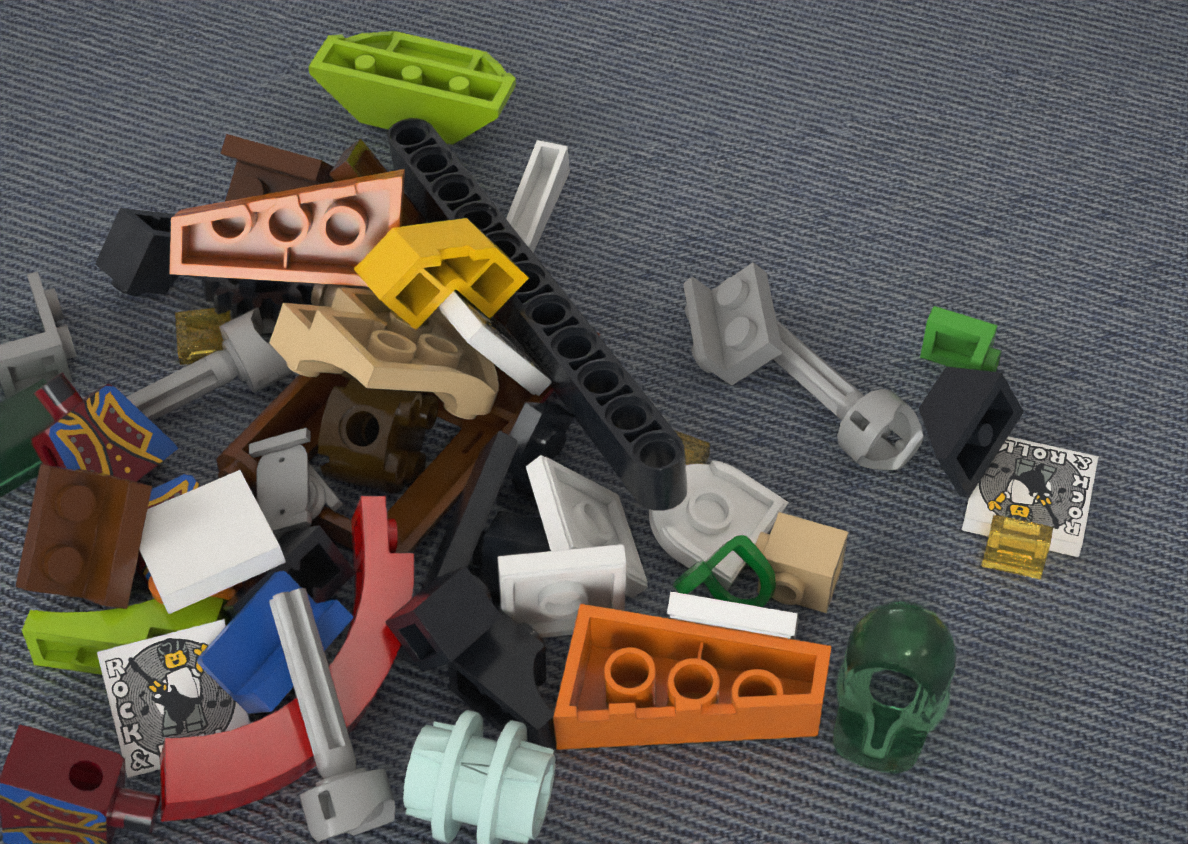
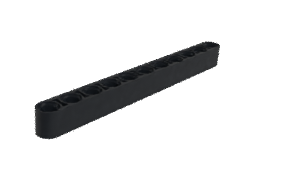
M409 118L393 124L387 134L394 171L405 169L404 191L427 222L467 218L529 278L496 314L518 343L552 381L550 386L571 414L574 415V418L636 501L643 507L653 511H665L681 504L687 496L688 489L685 446L681 438L433 126L426 120L419 118Z

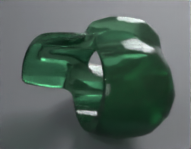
M893 601L874 607L856 623L847 641L844 660L839 669L836 682L839 709L834 726L833 745L843 758L864 768L884 773H904L914 766L921 753L927 734L935 729L945 715L950 702L951 683L955 674L957 650L949 628L934 611L914 602ZM886 669L910 676L918 684L914 700L905 708L890 707L874 700L869 689L872 674Z

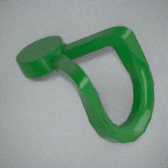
M738 535L723 544L705 562L701 560L692 565L674 582L673 587L678 593L688 594L704 582L717 600L763 607L774 595L776 579L773 568L757 546L747 536ZM731 551H735L740 558L755 570L759 577L761 588L758 596L751 599H740L731 595L714 577L712 569Z

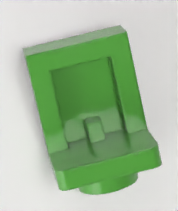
M933 306L927 319L920 358L948 367L996 372L1002 350L993 348L998 325Z

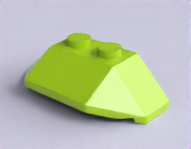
M397 31L361 33L345 38L342 34L328 35L308 66L309 74L360 123L389 130L393 124L401 120L419 118L430 123L445 143L451 145L499 118L516 87V78L511 73H507L502 65L485 51Z

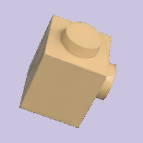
M779 512L771 533L760 532L755 544L766 557L775 573L776 588L772 598L783 604H797L827 613L843 568L848 531ZM760 580L758 581L757 593L760 592L761 588Z

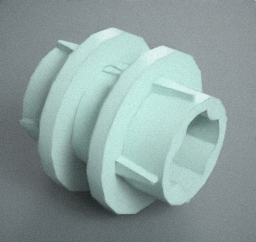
M469 710L464 711L459 716L455 725L434 722L433 726L425 725L416 739L407 767L403 793L404 807L406 808L405 814L430 821L432 837L437 841L449 844L456 837L462 823L477 826V844H502L504 839L528 844L529 839L535 840L543 825L551 797L556 766L553 754L554 749L527 742V727L524 723L512 720L505 725L498 741L483 738V717L480 713Z

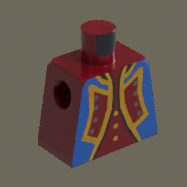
M62 372L33 393L54 419V422L31 438L32 445L44 465L73 470L78 468L137 482L178 449L167 435L116 387L109 383L83 399Z
M19 724L0 775V814L3 843L111 844L116 828L151 835L157 819L160 795L125 788V758L119 753Z

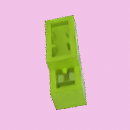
M209 596L171 614H168L164 604H160L155 599L130 605L127 609L115 608L89 612L30 610L23 625L22 633L34 665L102 675L97 654L99 651L223 619L227 626L231 618L223 608L227 600Z

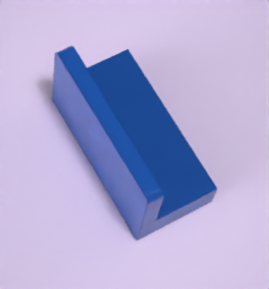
M285 571L275 572L197 659L198 664L248 714L272 712L294 687L269 600L273 599L274 595L301 588ZM308 595L325 651L354 617L337 599L316 603Z

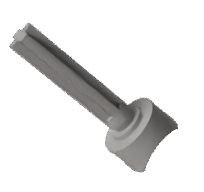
M259 307L219 326L224 340L221 342L224 350L216 351L126 398L148 419L153 421L233 381L236 376L242 382L245 381L255 393L289 376L293 371L288 368L285 359L269 343L263 340L264 325Z
M777 320L783 353L773 360L842 421L837 434L838 445L862 467L878 470H899L915 455L924 438L921 424L912 408L891 390L879 389L869 392L864 396ZM891 431L902 438L897 440L895 445L887 439Z
M298 588L291 592H282L274 595L273 599L269 600L317 770L323 779L315 783V788L299 795L311 836L317 842L343 833L352 836L393 822L396 813L395 801L386 770L375 769L366 771V768L356 769V757L306 588Z

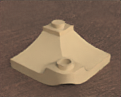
M338 287L331 307L283 303L269 342L285 359L288 368L297 374L317 377L320 373L342 374L346 371L366 388L434 392L444 402V408L449 413L463 419H474L477 415L490 413L499 391L498 376L494 364L466 342L439 308L415 330L380 301L372 290Z

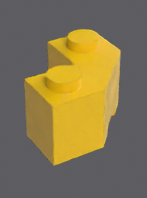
M467 218L394 227L354 268L355 272L379 300L415 330L427 320L455 289L490 319L529 279L498 246Z

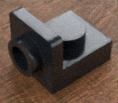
M525 402L509 436L517 439L516 444H518V447L507 472L514 476L512 483L518 489L534 496L526 466L540 455L551 460L555 458L565 445L566 432L574 418L573 414L559 404Z

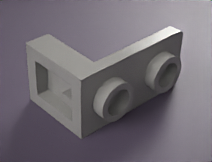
M38 271L27 274L44 333L0 345V382L6 400L33 393L62 372L72 382L66 359L77 357L67 325L56 328L55 321L64 319L55 288L43 289Z

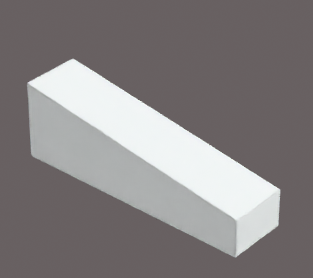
M540 140L536 141L506 218L533 253L570 173L568 146Z

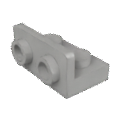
M754 262L726 279L713 290L694 277L683 283L687 304L685 306V314L690 322L693 339L691 351L696 363L702 370L707 373H714L732 386L783 353L767 272Z

